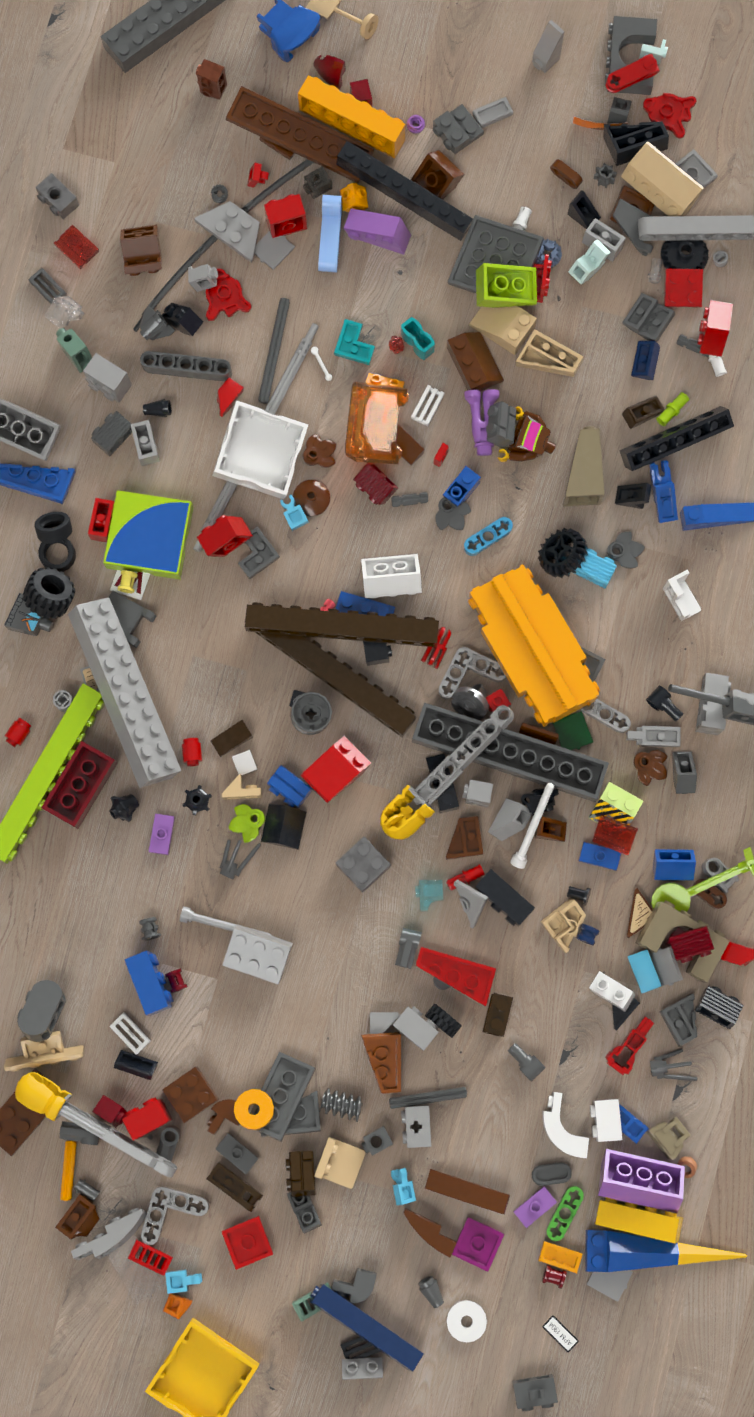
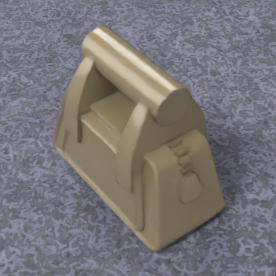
M676 1116L669 1123H658L646 1131L668 1160H675L684 1146V1140L691 1136ZM673 1126L680 1133V1137H677L671 1129Z

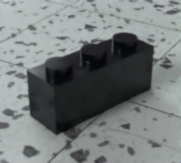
M492 869L475 886L477 891L488 897V900L492 903L490 906L497 913L502 912L507 916L505 920L512 926L516 924L519 927L535 909L533 905Z

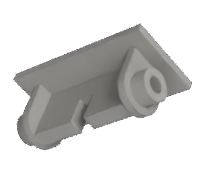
M382 1357L342 1359V1380L383 1378Z

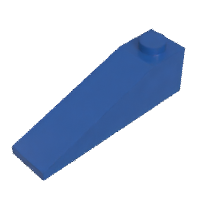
M754 503L685 506L680 511L682 530L754 522Z

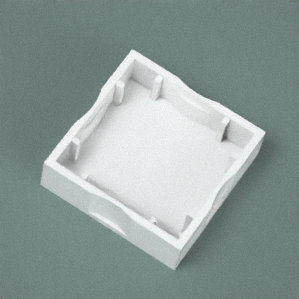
M236 400L212 476L284 499L288 493L296 458L301 450L308 424L284 416L272 415L263 409Z

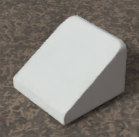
M250 750L232 756L238 774L245 775L257 770Z

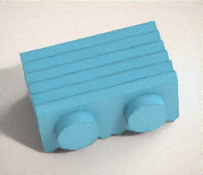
M587 549L588 556L584 557L586 562H582L580 564L581 568H577L574 574L606 589L617 565L614 564L612 559L608 557L603 559L597 556L596 551Z

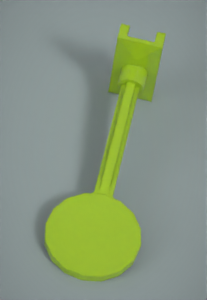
M751 847L743 850L745 860L737 863L738 865L688 889L672 882L660 885L652 894L651 904L653 909L657 902H664L666 900L674 904V909L681 912L683 910L687 912L690 908L691 896L740 873L744 874L750 871L754 877V856Z

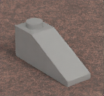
M552 20L548 22L532 57L535 68L541 69L544 73L560 59L564 31Z

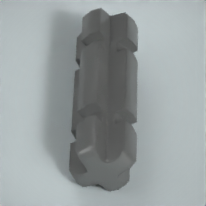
M680 334L677 345L686 346L687 349L699 353L700 345H697V340L688 339L687 336Z
M421 492L419 495L413 493L402 495V497H399V495L392 496V506L399 507L402 504L403 506L415 505L418 502L421 504L427 503L428 494L427 492Z

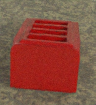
M136 1240L127 1259L164 1276L173 1257ZM141 1246L143 1247V1250L139 1258L137 1259L135 1258V1255L139 1247ZM146 1251H151L146 1262H143ZM154 1253H155V1254H157L158 1256H157V1258H156V1260H155V1262H154V1264H153V1266H152V1265H150V1262H151V1260H152V1258H153V1256H154ZM164 1257L165 1260L162 1264L161 1269H158L157 1266L161 1258Z

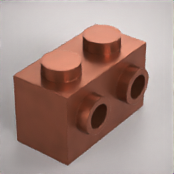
M204 59L202 64H199L196 69L200 92L206 97H214L220 100L227 86L225 68Z

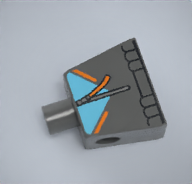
M19 593L4 626L8 630L37 636L40 629L50 632L54 622L44 618V616H37L35 612L32 613L30 611L31 608L26 607V602L23 601L24 595Z

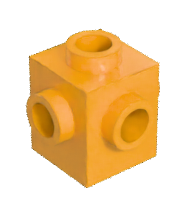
M350 183L347 187L340 190L343 211L349 213L351 208L357 210L368 208L366 187L360 186L357 183Z

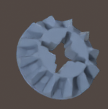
M544 240L535 263L543 265L545 255L542 254H544L545 248L547 251H552L548 260L552 261L551 267H554L561 260V247L556 241Z

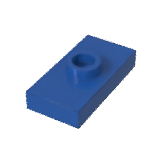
M583 842L579 861L617 871L621 851Z

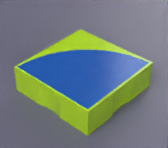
M117 490L103 562L105 567L120 571L145 572L154 576L181 580L185 558V543L190 531L194 508L192 502Z

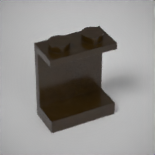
M498 993L491 994L483 1033L504 1037L513 997Z

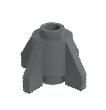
M148 306L143 311L140 334L146 340L170 336L175 331L169 323L167 324L159 310L155 312Z

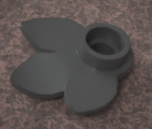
M443 497L439 501V511L435 516L438 528L443 530L449 525L455 530H463L465 524L463 515L471 512L469 505L463 502L457 507L447 498ZM448 503L451 505V508L446 509L444 505Z
M628 531L622 532L617 536L616 541L608 546L607 554L612 560L618 561L622 567L631 569L638 567L635 558L643 552L645 547L638 542L631 541L632 533ZM613 549H618L620 553L614 554Z

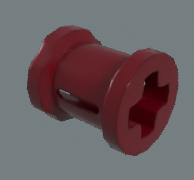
M181 968L165 974V978H168L172 988L170 990L171 993L188 987L187 984H184Z
M547 1265L542 1283L549 1282L562 1289L567 1271L563 1270L561 1272Z

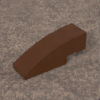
M405 1208L403 1213L415 1231L430 1246L450 1258L457 1242L439 1233L442 1227L440 1224Z

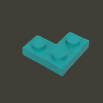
M345 319L334 355L370 366L375 346L358 341L363 324Z

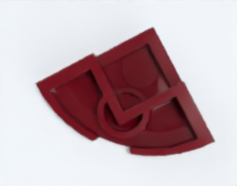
M321 55L317 56L313 65L318 74L329 85H333L340 90L342 76L346 71L345 61L330 55H326L324 59H320Z

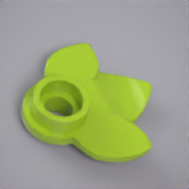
M246 804L234 807L237 816L231 820L229 829L236 833H242L244 843L253 841L259 835V828L265 822L264 813L259 809H252ZM254 815L258 818L256 822L252 820Z

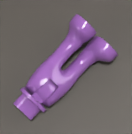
M490 389L482 393L484 421L481 420L480 414L481 392L479 390L465 391V400L471 407L472 434L476 443L474 447L477 448V455H492L494 444L487 441L486 427L489 417L487 412L489 407L499 398V390Z

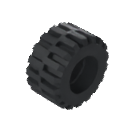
M45 567V569L39 568L37 571L35 570L30 575L23 591V601L26 602V607H30L32 613L35 612L37 616H44L46 619H49V617L56 619L57 616H63L67 612L76 592L70 577L65 576L64 572H59L55 568Z

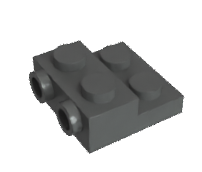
M463 104L450 113L446 111L433 121V132L437 137L440 136L447 150H451L454 154L484 134V130Z

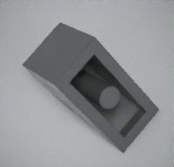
M672 752L673 782L676 794L695 793L697 772L692 752Z

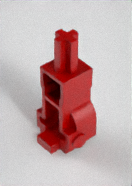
M645 1016L635 1030H630L621 1046H616L605 1056L607 1064L621 1075H629L633 1069L635 1054L646 1042L645 1036L654 1025V1022ZM624 1047L632 1051L630 1058L626 1062L628 1064L627 1068L621 1066L612 1058L613 1054L618 1056Z

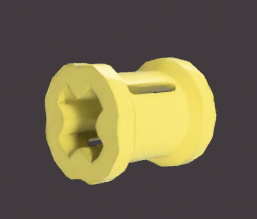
M122 570V579L117 590L132 594L134 593V581L138 575L132 571Z

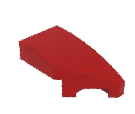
M228 378L217 392V404H219V414L221 417L231 409L232 403L244 390L243 386L231 378Z
M729 942L721 956V960L739 966H746L754 960V949Z

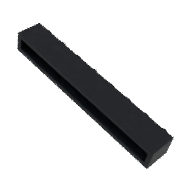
M347 141L338 154L336 165L461 241L470 228L473 218Z

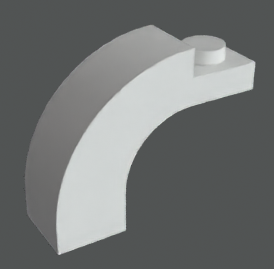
M553 1092L552 1096L549 1095L548 1108H551L550 1112L542 1111V1121L547 1136L563 1152L575 1157L587 1158L589 1138L571 1135L563 1128L560 1122L562 1093Z

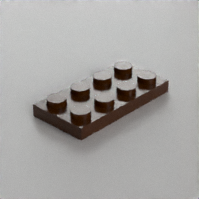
M36 1068L32 1071V1072L38 1073L39 1075L45 1077V1076H44L41 1072H39ZM15 1092L0 1108V1147L10 1156L16 1153L46 1117L45 1113H37L21 1104L16 1099Z

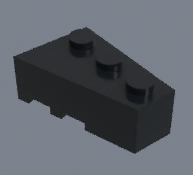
M642 122L639 125L622 123L621 126L604 124L603 138L616 166L630 162L646 142L651 143L660 152L668 149L669 134L663 122Z

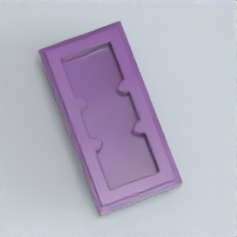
M155 814L149 852L169 855L175 820L174 816Z
M543 1186L513 1212L527 1228L555 1205L557 1201Z

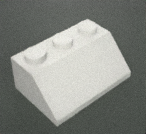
M418 554L361 559L365 598L374 599L383 596L395 597L397 595L422 593Z

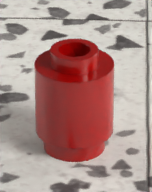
M18 718L17 721L14 720L4 735L7 738L6 742L13 747H16V745L21 746L30 733L31 725L21 718Z
M198 738L183 739V763H187L189 767L198 766L199 762H202L201 743Z

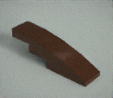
M430 1169L425 1189L504 1215L510 1198L509 1194Z

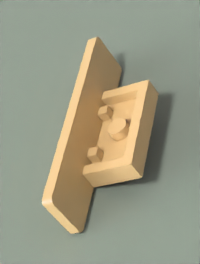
M60 1031L52 1032L51 1037L42 1042H33L23 1037L20 1042L24 1056L6 1059L4 1069L5 1071L11 1070L14 1072L26 1067L37 1068L43 1064H58L65 1060L76 1061L83 1057L84 1046L64 1048Z

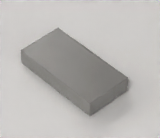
M506 97L473 110V116L481 128L513 115V110Z

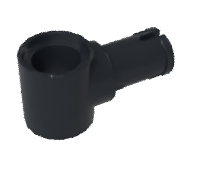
M659 685L648 696L646 701L655 710H664L677 722L684 713L672 703L670 699L672 697L671 694Z

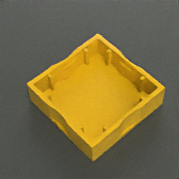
M192 1318L145 1392L167 1408L180 1413L183 1417H227L230 1409L243 1392L260 1363Z

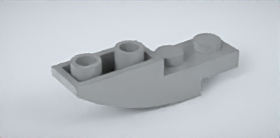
M135 1208L130 1210L128 1215L123 1218L119 1216L109 1221L110 1224L105 1226L107 1234H98L94 1237L93 1241L89 1243L84 1241L75 1246L76 1249L71 1251L73 1259L81 1260L91 1254H94L95 1258L101 1259L122 1246L137 1231L146 1218V1211Z

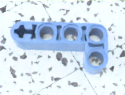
M323 195L322 225L318 271L337 273L342 196Z

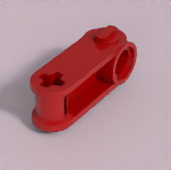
M648 54L612 72L606 81L607 91L617 93L655 76L660 72L656 59L653 57V54ZM612 80H614V82H617V81H618L617 86H616L614 83L611 84V81H612Z

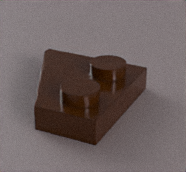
M478 816L459 818L446 854V860L483 855Z

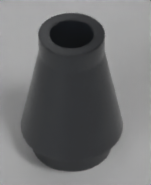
M161 399L149 404H143L144 415L167 417V415L172 413L170 400Z

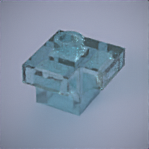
M419 880V886H415V897H419L420 912L428 911L429 905L435 901H443L442 880Z

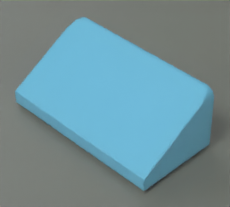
M647 949L628 956L641 993L661 987Z

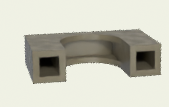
M665 900L664 902L656 903L635 943L652 953H657L665 936L674 927L683 926L693 930L705 925L708 928L709 925L701 920L694 921L691 919V914L683 910L681 912L674 909V904ZM708 929L714 946V950H711L712 954L700 957V954L695 955L686 970V973L702 982L709 981L729 943V940L725 939L726 935L718 930L713 932Z

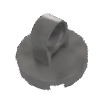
M481 683L474 685L472 688L460 687L452 695L451 704L458 714H465L470 718L481 720L489 709L485 698L487 691Z

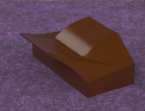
M79 1194L55 1228L69 1239L79 1236L87 1237L100 1220L96 1212V1205L82 1194Z

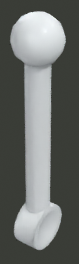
M312 347L311 353L316 356L326 375L325 379L331 381L332 375L328 373L318 354V348Z

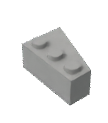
M705 673L701 691L723 697L731 689V682H728L729 676ZM700 699L695 732L719 735L725 730L726 720L723 718L722 704Z

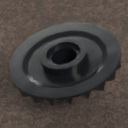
M703 240L665 241L661 248V261L666 269H704L708 262L709 250ZM686 250L689 254L685 255L681 251Z

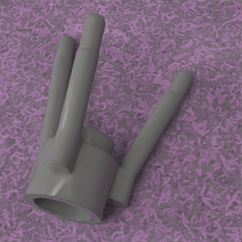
M227 840L223 860L219 867L221 868L220 874L230 879H234L235 875L239 877L242 869L260 848V843L253 848L237 869L238 864L234 863L242 841L238 840L229 861L227 857L231 841Z
M683 1049L654 1057V1060L650 1061L652 1077L657 1076V1079L697 1081V1077L664 1074L668 1073L670 1068L692 1065V1062L667 1064L666 1061H662L682 1053Z

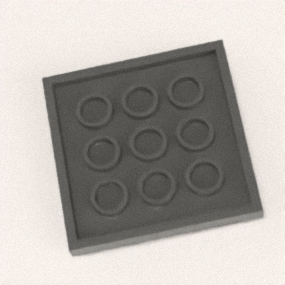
M475 215L448 279V284L476 293V269L483 263L533 267L544 238Z

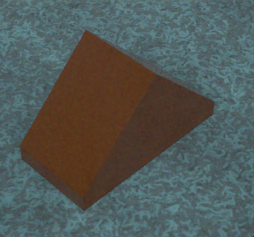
M542 816L535 832V839L565 842L567 822Z

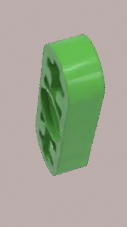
M570 1186L566 1189L546 1228V1234L551 1240H561L584 1198L583 1191L579 1187ZM578 1190L579 1199H574L572 1202L575 1205L574 1209L568 1204H563L565 1200L570 1201V1191ZM564 1207L568 1208L571 1212L568 1219H562L559 1216V1211ZM557 1218L560 1222L566 1223L565 1227L560 1225L558 1229L561 1232L560 1235L556 1234L553 1237L550 1229L556 1228L558 1222H554V1220Z

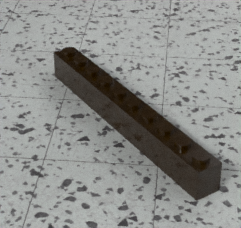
M253 602L252 605L247 604L244 627L249 632L437 648L439 621L433 617L416 619V616L406 615L405 618L397 617L395 614L379 616L375 612L359 614L358 611L353 610L343 613L337 609L320 611L321 609L317 607H310L309 610L301 609L302 607L300 606L284 608L280 604L263 606L262 603Z
M255 632L403 738L416 720L415 712L408 706L402 707L398 704L399 700L394 696L390 695L388 697L383 693L384 690L380 686L368 683L366 676L361 673L358 675L352 671L353 668L346 662L340 663L336 660L338 657L330 651L326 653L321 649L322 646L317 641L312 640L311 642L305 638L306 636Z

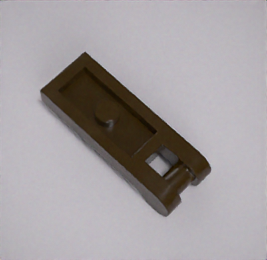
M219 1162L206 1178L250 1212L255 1208L254 1205L257 1200H261L263 1194L258 1190L254 1189ZM246 1192L251 1194L248 1201L242 1198Z

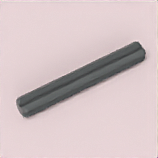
M465 1087L393 1097L389 1099L390 1108L394 1109L467 1097V1090Z

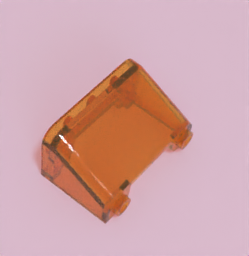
M365 382L353 383L345 441V454L347 457L355 462L399 464L402 450L396 444L400 407H403L409 399L408 389Z

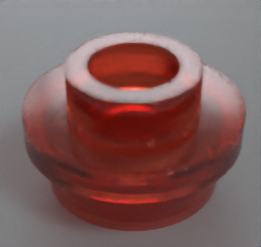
M396 335L392 336L391 340H389L390 351H393L394 354H399L404 350L402 338Z

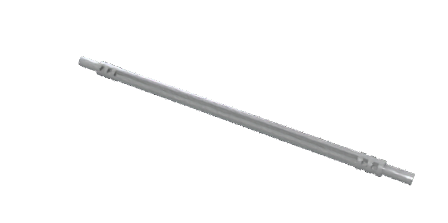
M312 323L305 338H302L264 410L267 413L275 415L312 345L311 341L319 328L317 324ZM229 481L225 483L202 529L214 525L216 519L221 517L238 484ZM197 540L193 550L200 552L202 546Z

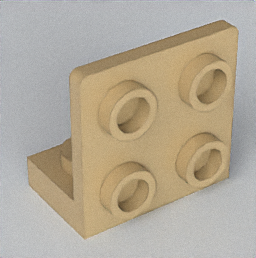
M329 1137L315 1177L324 1178L352 1189L363 1162L365 1150Z

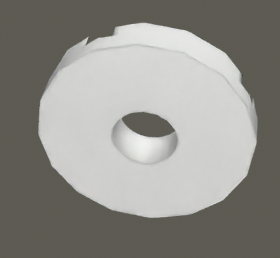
M469 1300L459 1301L454 1304L448 1312L446 1320L451 1335L458 1341L466 1343L480 1338L487 1324L486 1314L482 1307ZM466 1315L472 1318V1324L469 1327L461 1324L462 1317Z

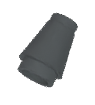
M428 1276L418 1283L420 1286L419 1290L433 1308H438L444 1303L437 1279H434L433 1276Z

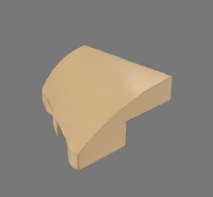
M570 898L540 922L564 953H567L570 949L568 947L573 937H576L578 927L583 923L586 914L576 900Z

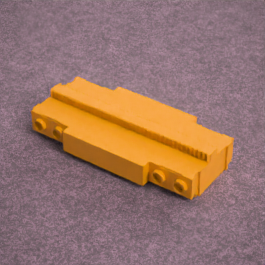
M522 564L515 570L512 569L505 574H499L490 582L473 588L469 593L470 599H468V602L473 610H477L479 614L477 617L481 625H485L481 628V634L517 697L526 695L524 699L529 707H533L536 721L539 724L542 723L545 727L548 723H555L584 706L591 705V703L598 699L600 689L595 681L592 682L589 678L590 672L587 666L582 665L587 657L549 592L542 596L543 592L538 584L535 585L532 580V572Z

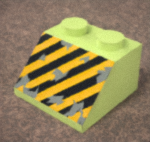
M609 782L592 810L589 819L623 837L641 807L643 800Z

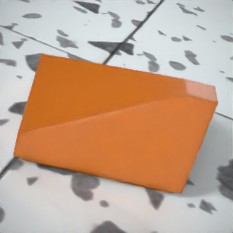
M170 1293L163 1311L180 1319L192 1304V1300L176 1293Z

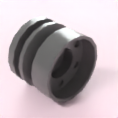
M308 692L295 700L290 717L292 724L299 732L306 735L319 734L327 727L331 720L332 709L326 697L319 693ZM309 710H312V713H316L313 719H309V716L305 715Z

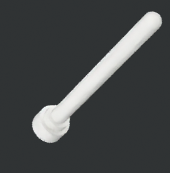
M552 783L546 785L519 852L512 856L510 863L517 868L524 869L526 866V853L553 791L554 785Z

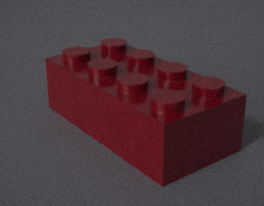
M81 741L41 808L79 829L118 763L113 758Z

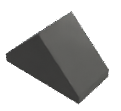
M614 97L607 123H625L632 101Z

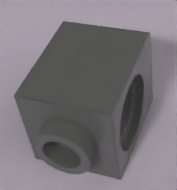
M384 1126L364 1136V1142L361 1143L365 1152H370L372 1156L393 1145ZM379 1136L382 1139L381 1146L373 1147L370 1143L371 1138Z

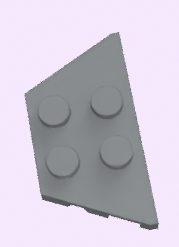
M231 201L195 218V222L252 263L260 227L259 221Z

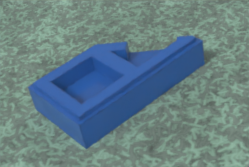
M619 1104L621 1131L637 1144L649 1128Z

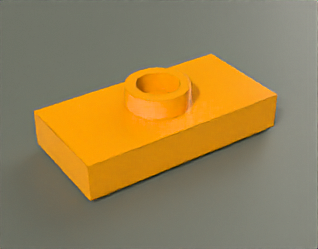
M543 1241L538 1261L577 1274L583 1254Z

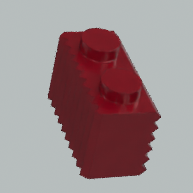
M367 462L353 479L356 481V487L362 492H367L370 501L376 505L385 504L398 490V487L373 462Z
M707 925L669 937L676 961L681 960V963L693 960L692 956L700 954V957L712 954L711 950H714Z

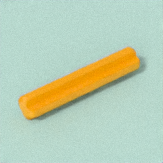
M71 1140L65 1142L60 1199L63 1201H70L72 1199L77 1142Z

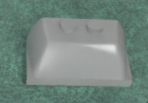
M0 399V441L47 461L61 425Z

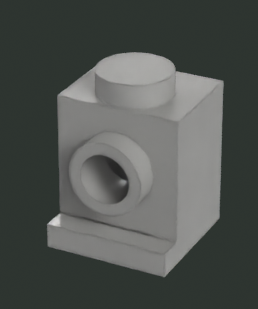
M208 264L194 269L192 266L188 267V283L197 292L217 286L218 272L215 267L211 268Z

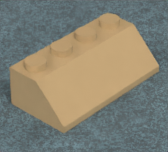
M649 142L644 144L628 163L621 175L625 181L667 216H686L704 187Z

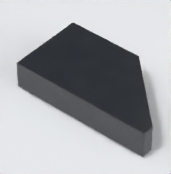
M633 998L625 1012L612 1004L613 1025L616 1031L640 1004L635 998Z

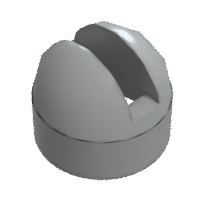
M717 251L713 255L714 264L719 268L724 267L728 262V254L725 251Z

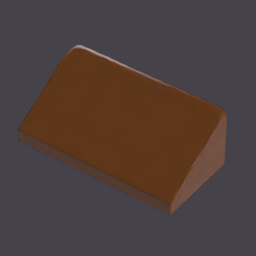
M399 424L394 427L385 439L411 466L424 454L425 449Z
M524 722L519 730V734L553 745L556 744L559 736L557 733Z

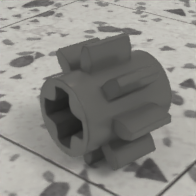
M604 163L601 168L596 167L594 179L598 180V186L602 185L607 188V185L610 183L614 184L617 172H613V165L609 166Z

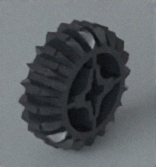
M563 528L562 531L557 529L556 534L550 533L551 537L545 538V544H540L542 549L538 551L540 555L538 559L541 567L547 574L555 578L557 576L563 578L564 575L569 577L571 572L576 573V569L581 568L580 564L582 562H586L584 557L588 556L586 551L588 546L585 538L579 532L571 528L569 530Z

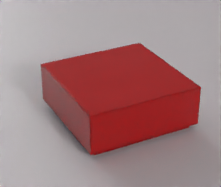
M442 443L434 457V465L441 466L448 454V445Z

